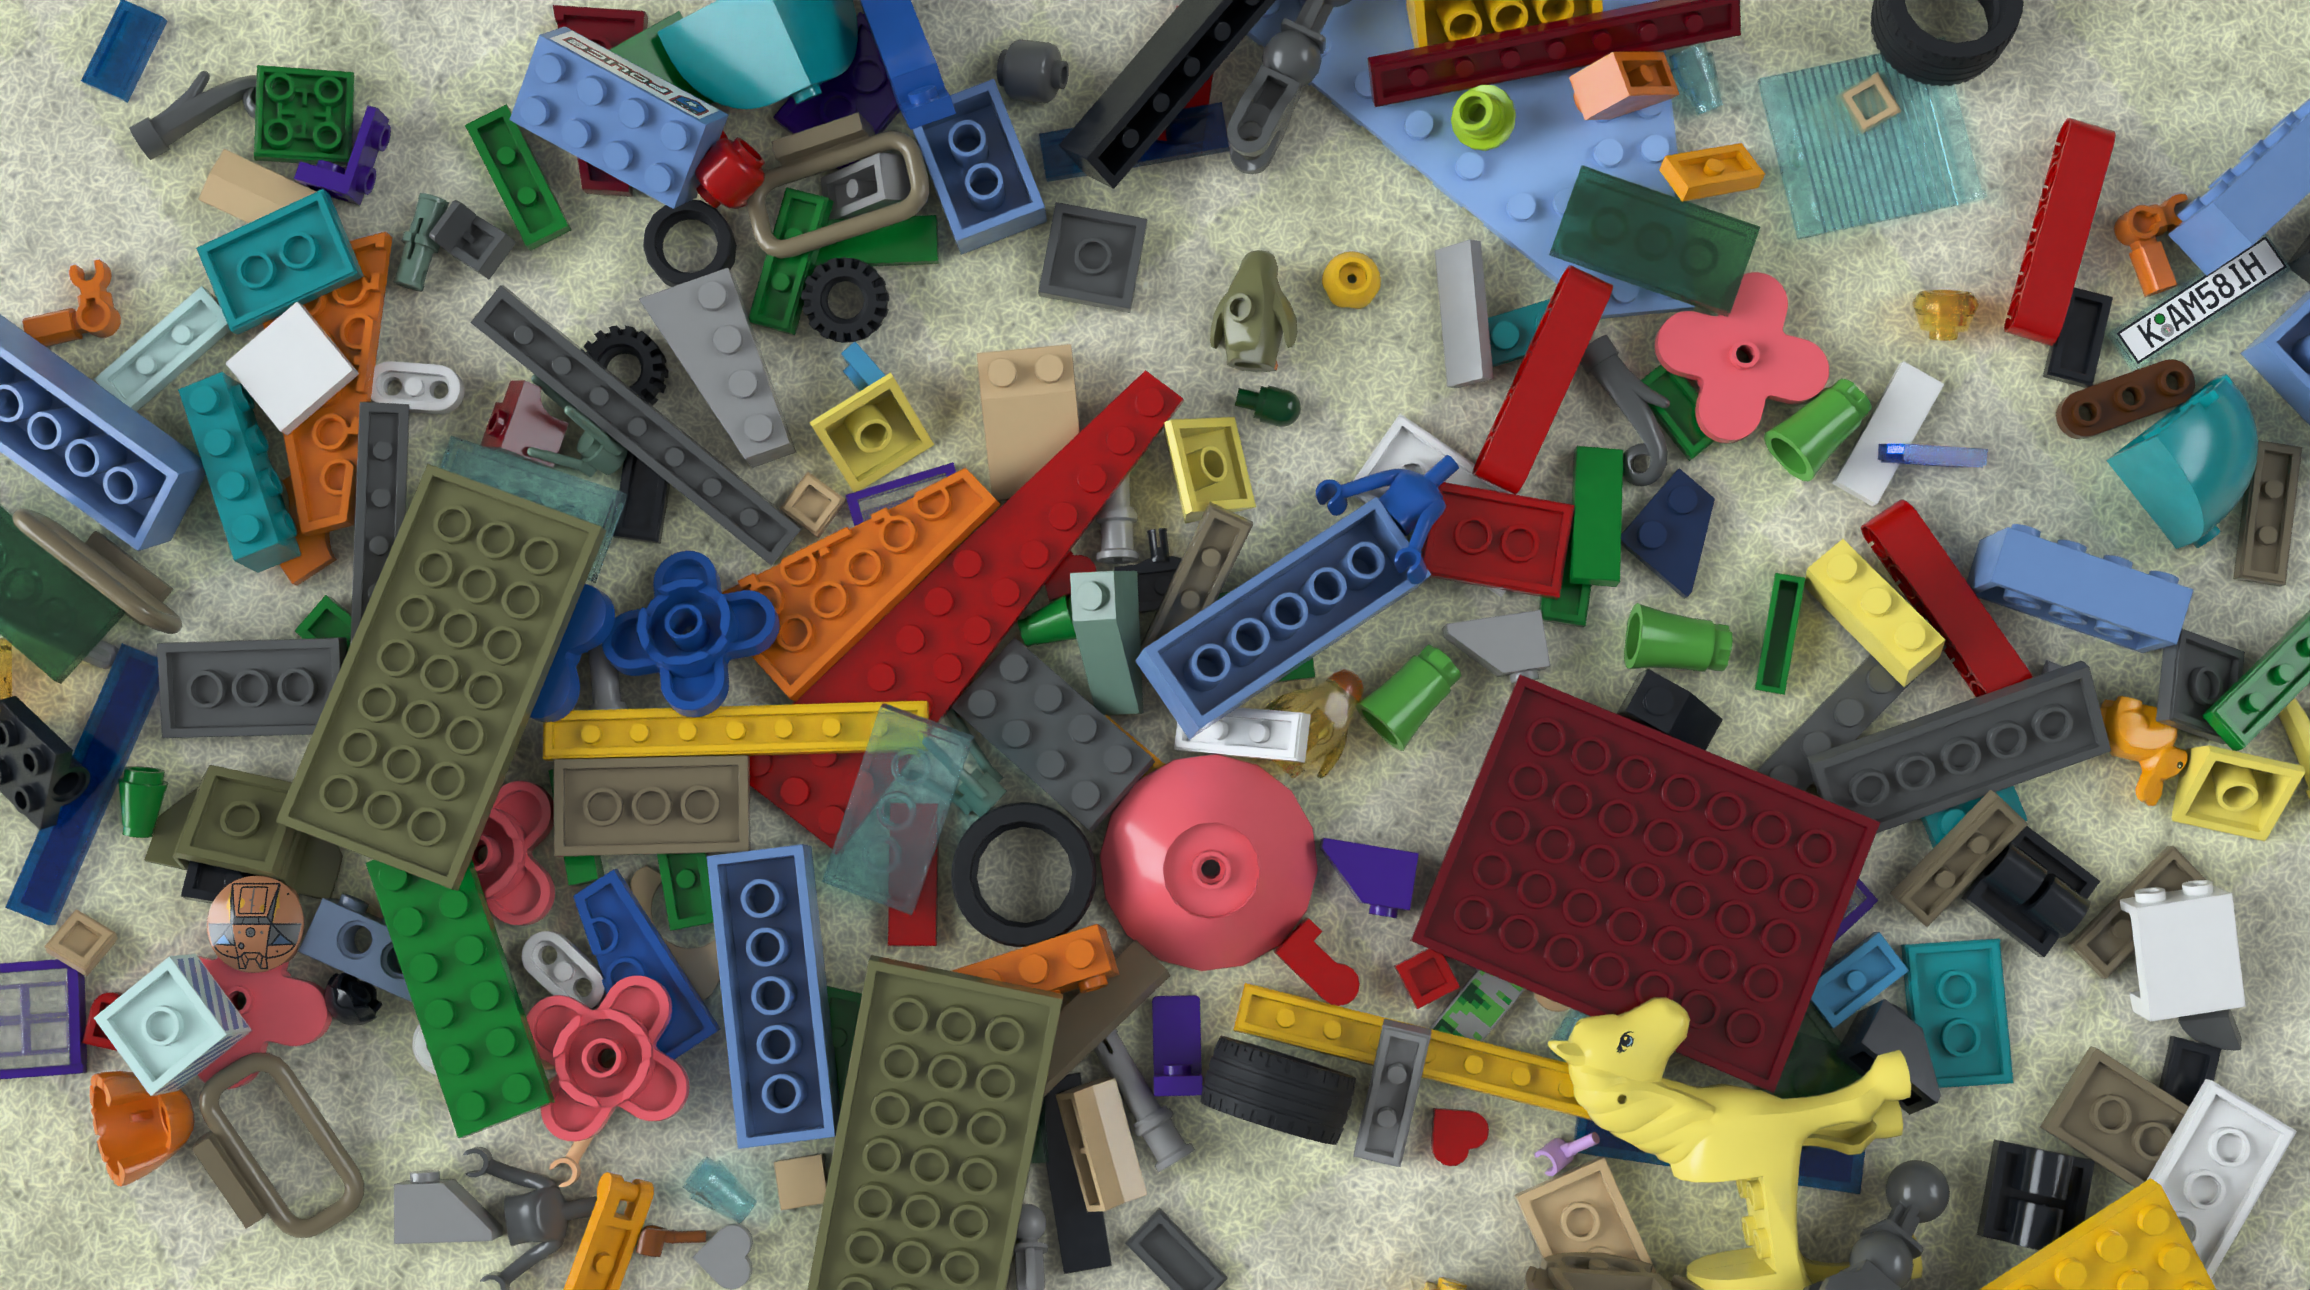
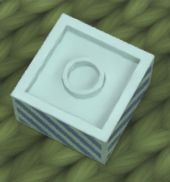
M196 954L169 956L94 1017L150 1096L178 1091L252 1031Z

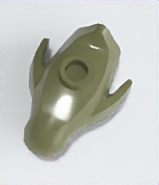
M1256 250L1245 255L1228 292L1219 302L1213 315L1210 333L1211 347L1217 349L1224 335L1227 365L1237 370L1251 372L1277 371L1278 364L1276 359L1282 335L1284 334L1285 343L1288 348L1293 347L1298 333L1297 318L1290 302L1280 288L1277 279L1278 265L1275 256L1269 251Z

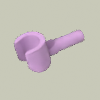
M1593 1132L1568 1143L1560 1138H1554L1535 1153V1157L1547 1156L1552 1161L1553 1166L1545 1171V1174L1547 1176H1554L1571 1163L1574 1158L1573 1156L1578 1152L1598 1144L1600 1137L1596 1132Z

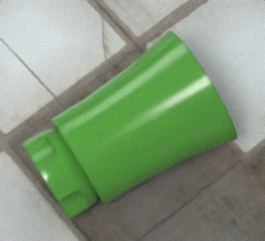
M1841 378L1830 388L1823 389L1808 404L1788 419L1765 432V444L1769 452L1791 475L1802 481H1811L1834 451L1860 427L1861 421L1872 409L1871 402L1866 394L1858 389L1855 383Z
M1636 603L1630 612L1627 622L1624 662L1628 669L1672 668L1705 672L1707 669L1724 671L1728 666L1729 656L1732 651V632H1730L1728 625L1713 624L1711 620L1681 616Z
M1428 644L1418 656L1413 655L1399 671L1378 689L1356 703L1355 706L1361 717L1387 743L1400 751H1404L1418 728L1451 692L1450 687L1462 675L1445 653Z

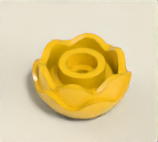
M1349 251L1338 254L1331 259L1323 272L1322 285L1330 301L1337 307L1361 309L1370 304L1378 293L1381 277L1378 267L1371 258L1360 252ZM1349 276H1354L1356 278V282L1350 283L1347 278Z

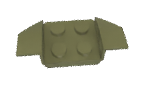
M209 765L199 787L158 816L144 860L145 862L187 870L189 861L249 874L271 877L280 880L286 886L292 887L298 895L322 900L323 898L332 897L343 855L335 844L276 822L292 782Z

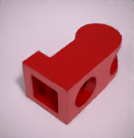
M1305 918L1281 945L1274 950V953L1323 1000L1331 1005H1346L1354 1000L1359 992L1360 983L1358 975L1349 966L1336 963L1314 942L1323 931L1309 918Z

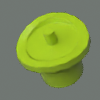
M1480 85L1469 89L1458 98L1453 107L1451 124L1454 134L1461 143L1474 150L1488 151L1498 148L1508 140L1515 126L1516 112L1513 101L1505 91L1494 85Z

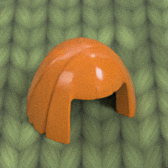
M101 1072L91 1077L90 1103L93 1106L91 1108L94 1117L93 1126L95 1134L100 1136L97 1144L102 1160L106 1162V1170L117 1186L128 1185L148 1175L164 1164L186 1144L193 1131L195 1120L191 1101L182 1089L150 1096L133 1072Z

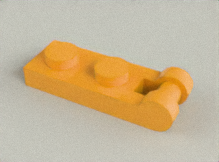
M609 1172L601 1176L597 1186V1201L563 1290L620 1289L654 1196V1185L652 1182L635 1179L631 1183L624 1181L622 1175ZM620 1200L627 1202L624 1214L615 1213Z

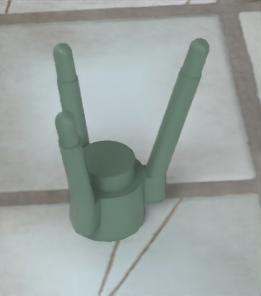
M534 374L531 378L532 382L542 387L543 392L563 408L565 414L584 429L585 432L577 443V451L581 454V459L534 447L528 448V455L577 469L589 477H592L597 469L606 475L616 472L626 458L627 449Z
M950 708L946 715L984 772V775L977 768L969 774L929 736L924 737V745L963 782L957 788L963 796L917 769H912L909 774L927 788L956 804L966 815L973 810L981 817L1007 792L999 784L1004 777L992 767L960 716Z

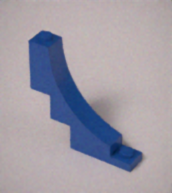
M859 0L875 46L882 59L897 105L910 130L956 114L951 96L944 86L938 65L911 0Z

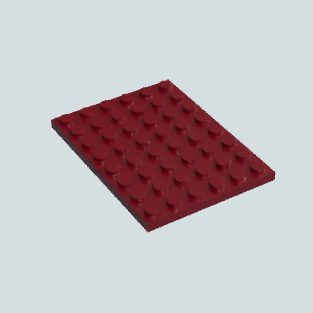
M1520 674L1510 694L1410 941L1590 1017L1608 1014L1619 1015L1654 997H1667L1679 1003L1687 1011L1690 1018L1687 1037L1674 1052L1774 1093L1881 822Z

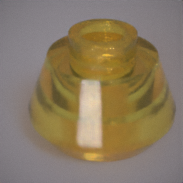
M1941 289L1920 291L1913 299L1912 305L1921 330L1929 331V339L1950 341L1958 339V332L1968 330L1979 307V302L1972 292Z

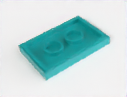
M324 189L196 248L229 329L236 335L282 315L296 302L304 305L364 277L331 196Z
M2000 939L1901 945L1902 962L1909 970L1904 974L1907 1016L1923 1029L1938 1087L2014 1083Z

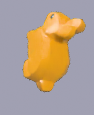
M2118 696L2115 701L2105 699L2100 710L2111 748L2109 753L2115 757L2140 763L2142 773L2135 788L2138 800L2146 805L2155 806L2162 795L2163 782L2175 777L2184 768L2188 760L2187 752L2174 746L2178 737V729L2157 722V708L2142 704L2141 700L2125 696Z

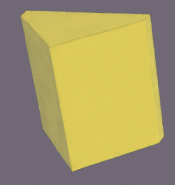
M891 372L809 422L853 492L864 489L934 446V443Z
M1235 417L1172 419L1164 422V436L1185 524L1201 520L1209 502L1233 513L1256 507Z
M2210 745L2184 749L2187 752L2188 760L2184 768L2179 772L2171 816L2172 821L2266 841L2304 776V766Z

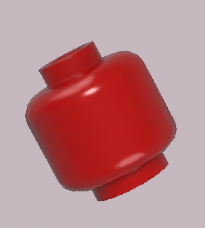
M737 137L732 141L722 138L707 151L696 168L695 176L700 183L696 190L714 208H718L723 204L737 209L765 181V175L761 168L765 161L743 139Z

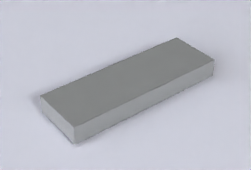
M1469 239L1435 250L1447 387L1461 388L1494 379L1481 241Z
M1384 1019L1353 1157L1401 1167L1432 1029Z

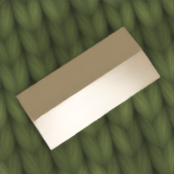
M224 149L211 169L198 200L250 223L317 191Z
M1100 1078L1056 1094L1087 1212L1107 1211L1123 1203L1146 1196L1147 1191L1116 1078Z

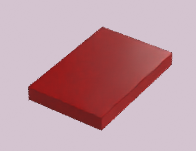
M1443 482L1438 487L1445 501L1446 508L1433 524L1421 550V556L1426 568L1431 573L1430 577L1551 599H1558L1560 597L1574 505Z

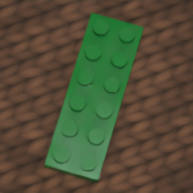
M472 859L458 891L377 860L367 862L366 866L457 1137H468L555 1103Z

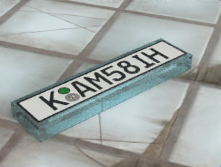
M2265 233L2255 244L2206 276L2202 271L2106 335L2133 372L2286 274L2291 268Z

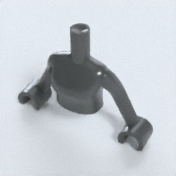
M474 1147L465 1151L463 1155L479 1154L484 1161L481 1170L465 1173L467 1176L476 1178L487 1173L523 1187L536 1189L525 1194L506 1195L504 1210L511 1246L527 1242L542 1243L529 1249L502 1272H491L480 1280V1282L495 1280L500 1284L501 1290H510L511 1282L536 1263L556 1252L563 1245L569 1220L591 1217L597 1197L566 1201L560 1188L549 1177L495 1161L488 1149Z

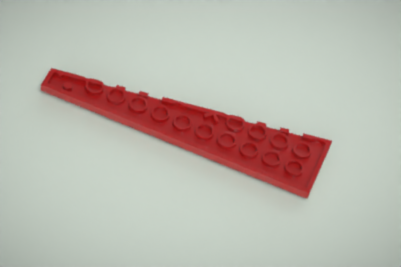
M1145 370L793 704L928 701L930 736L1162 431L1164 422L1171 419L1184 402V399ZM918 751L750 756V786L835 852L841 853Z

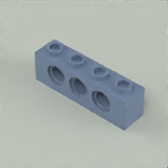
M342 893L340 899L323 898L298 952L412 1002L384 917L382 919L366 912L369 904L348 894ZM363 926L370 931L372 936L371 946L364 953L357 949L354 941L356 932Z

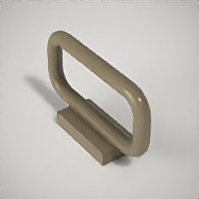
M858 112L771 141L775 159L782 166L770 169L764 173L765 181L747 200V210L753 235L759 247L770 256L781 259L790 258L913 217L926 204L929 195V179L922 152L913 138L906 133L895 130L875 134L873 126ZM888 150H898L902 153L911 183V190L906 199L789 239L780 240L773 235L765 200L768 193L774 188L870 157L877 153Z
M24 508L17 509L13 513L14 525L21 532L66 566L65 569L134 622L167 634H175L181 630L182 621L180 617L163 603L173 588L103 534L94 531L84 543L62 525L43 514Z
M270 1053L249 1054L220 1070L204 1084L199 1095V1109L210 1131L199 1137L191 1149L246 1229L263 1219L265 1214L268 1213L274 1224L283 1233L295 1238H311L344 1220L359 1207L364 1196V1180L360 1170L294 1072L280 1057ZM265 1072L275 1080L344 1183L345 1192L343 1196L313 1217L301 1219L290 1211L221 1110L219 1105L221 1094L252 1073Z

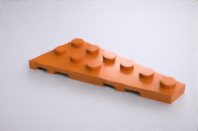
M386 231L350 241L364 277L303 305L359 373L290 434L285 435L283 433L301 533L308 537L354 525L360 402H371L374 368L376 365L393 239ZM278 317L263 323L264 329L267 328Z
M964 468L916 492L913 498L891 509L885 507L871 514L870 519L852 528L845 527L783 558L780 564L758 575L752 573L738 580L739 584L723 591L722 594L751 590L763 594L771 601L779 617V633L768 649L751 657L788 698L796 702L1001 504Z

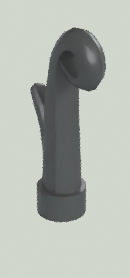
M201 71L188 90L165 111L152 119L147 117L129 127L142 151L152 160L170 150L169 145L242 99L245 110L255 119L257 75L239 77L203 92L210 79V74L207 71Z
M1603 335L1588 344L1580 364L1587 374H1593L1644 443L1632 446L1624 452L1623 477L1633 485L1647 486L1661 477L1667 466L1668 455L1665 438L1647 402L1661 408H1668L1670 401L1636 377L1618 357L1619 352L1609 337ZM1639 455L1650 456L1649 468L1642 473L1636 471L1634 468L1636 457Z

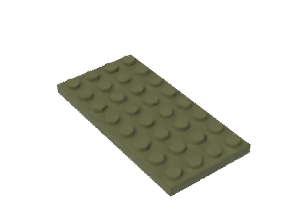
M427 464L276 822L458 891L602 544L606 530L602 526Z
M871 955L866 970L807 1290L1007 1289L1064 994Z

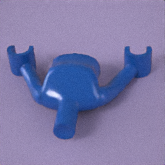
M1446 455L1425 474L1407 469H1391L1341 485L1335 480L1328 479L1318 484L1316 498L1320 505H1324L1329 500L1327 505L1329 512L1334 516H1339L1347 508L1348 497L1390 486L1378 498L1404 536H1407L1414 529L1408 547L1402 548L1397 552L1394 564L1399 573L1412 566L1407 572V578L1411 584H1419L1427 575V568L1420 554L1433 524L1446 508L1445 501L1438 487L1455 473L1459 466L1451 456Z

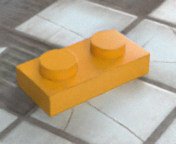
M1742 143L1667 155L1664 157L1659 169L1682 202L1759 188L1765 176L1763 170Z

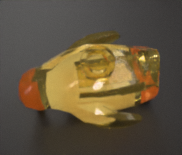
M1340 670L1333 673L1325 682L1311 688L1298 689L1281 695L1264 708V710L1301 712L1311 715L1305 763L1272 760L1290 778L1294 779L1302 774L1324 755L1325 758L1317 777L1322 779L1335 766L1345 747L1349 724L1355 707L1361 700L1364 686L1359 676L1350 670Z

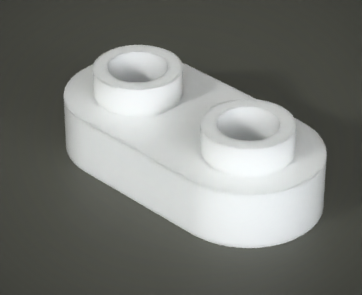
M387 361L378 364L374 368L371 395L373 402L409 404L410 412L447 414L457 409L463 401L465 394L463 381L458 374L446 366ZM394 380H400L402 384L400 392L396 395H389L388 385ZM447 384V395L444 398L436 399L434 396L436 386Z
M542 931L532 935L525 942L521 955L524 968L553 996L572 997L591 1009L597 1008L602 1003L606 992L602 983L603 976L600 968L564 935L554 931ZM547 946H552L557 952V958L552 964H547L542 959V951ZM582 978L588 979L592 985V990L586 997L581 996L576 989L578 981Z

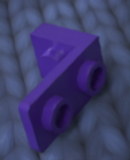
M368 105L347 168L344 169L339 165L324 160H318L316 166L300 161L294 179L299 184L314 191L326 190L331 198L360 206L364 194L369 195L374 188L376 169L373 167L378 152H383L387 148L391 136V127L388 124L389 119L379 108Z
M1197 995L1155 996L1152 999L1154 1096L1202 1095L1200 998Z

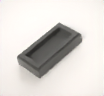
M1160 1207L1125 1243L1170 1290H1217L1228 1279L1226 1274Z

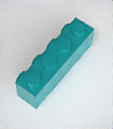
M223 372L178 389L234 561L259 573L301 556L295 537L297 536V529L292 517L286 510L281 495L283 493L282 484L277 473L272 468L267 453L269 450L268 442L263 431L258 426L253 411L255 408L253 397L241 383H238Z

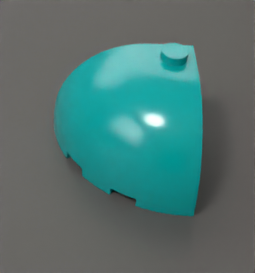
M716 0L657 32L671 62L695 90L716 103L737 109L765 107L792 96L796 104H800L822 94L819 85L841 75L848 69L854 59L858 42L857 17L853 0Z
M2222 374L2212 379L2195 392L2186 402L2175 407L2106 461L2176 549L2192 543L2196 548H2199L2221 532L2216 525L2233 510L2250 484L2258 456V434L2255 420L2245 397L2227 374Z

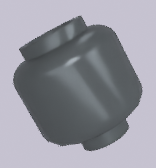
M1018 39L1009 46L1008 50L1004 49L999 55L997 81L999 86L1004 87L1009 98L1020 101L1049 103L1055 98L1058 90L1064 89L1068 82L1067 61H1062L1058 47L1049 42Z

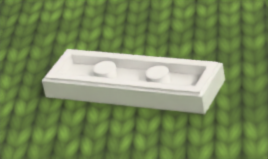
M1905 361L1901 362L1832 484L1871 506L1877 505L1944 384Z
M1238 707L1190 740L1177 722L1174 750L1305 763L1311 715L1301 712Z

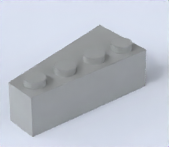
M729 268L639 298L710 408L752 468L797 453L752 324L749 321L737 281Z

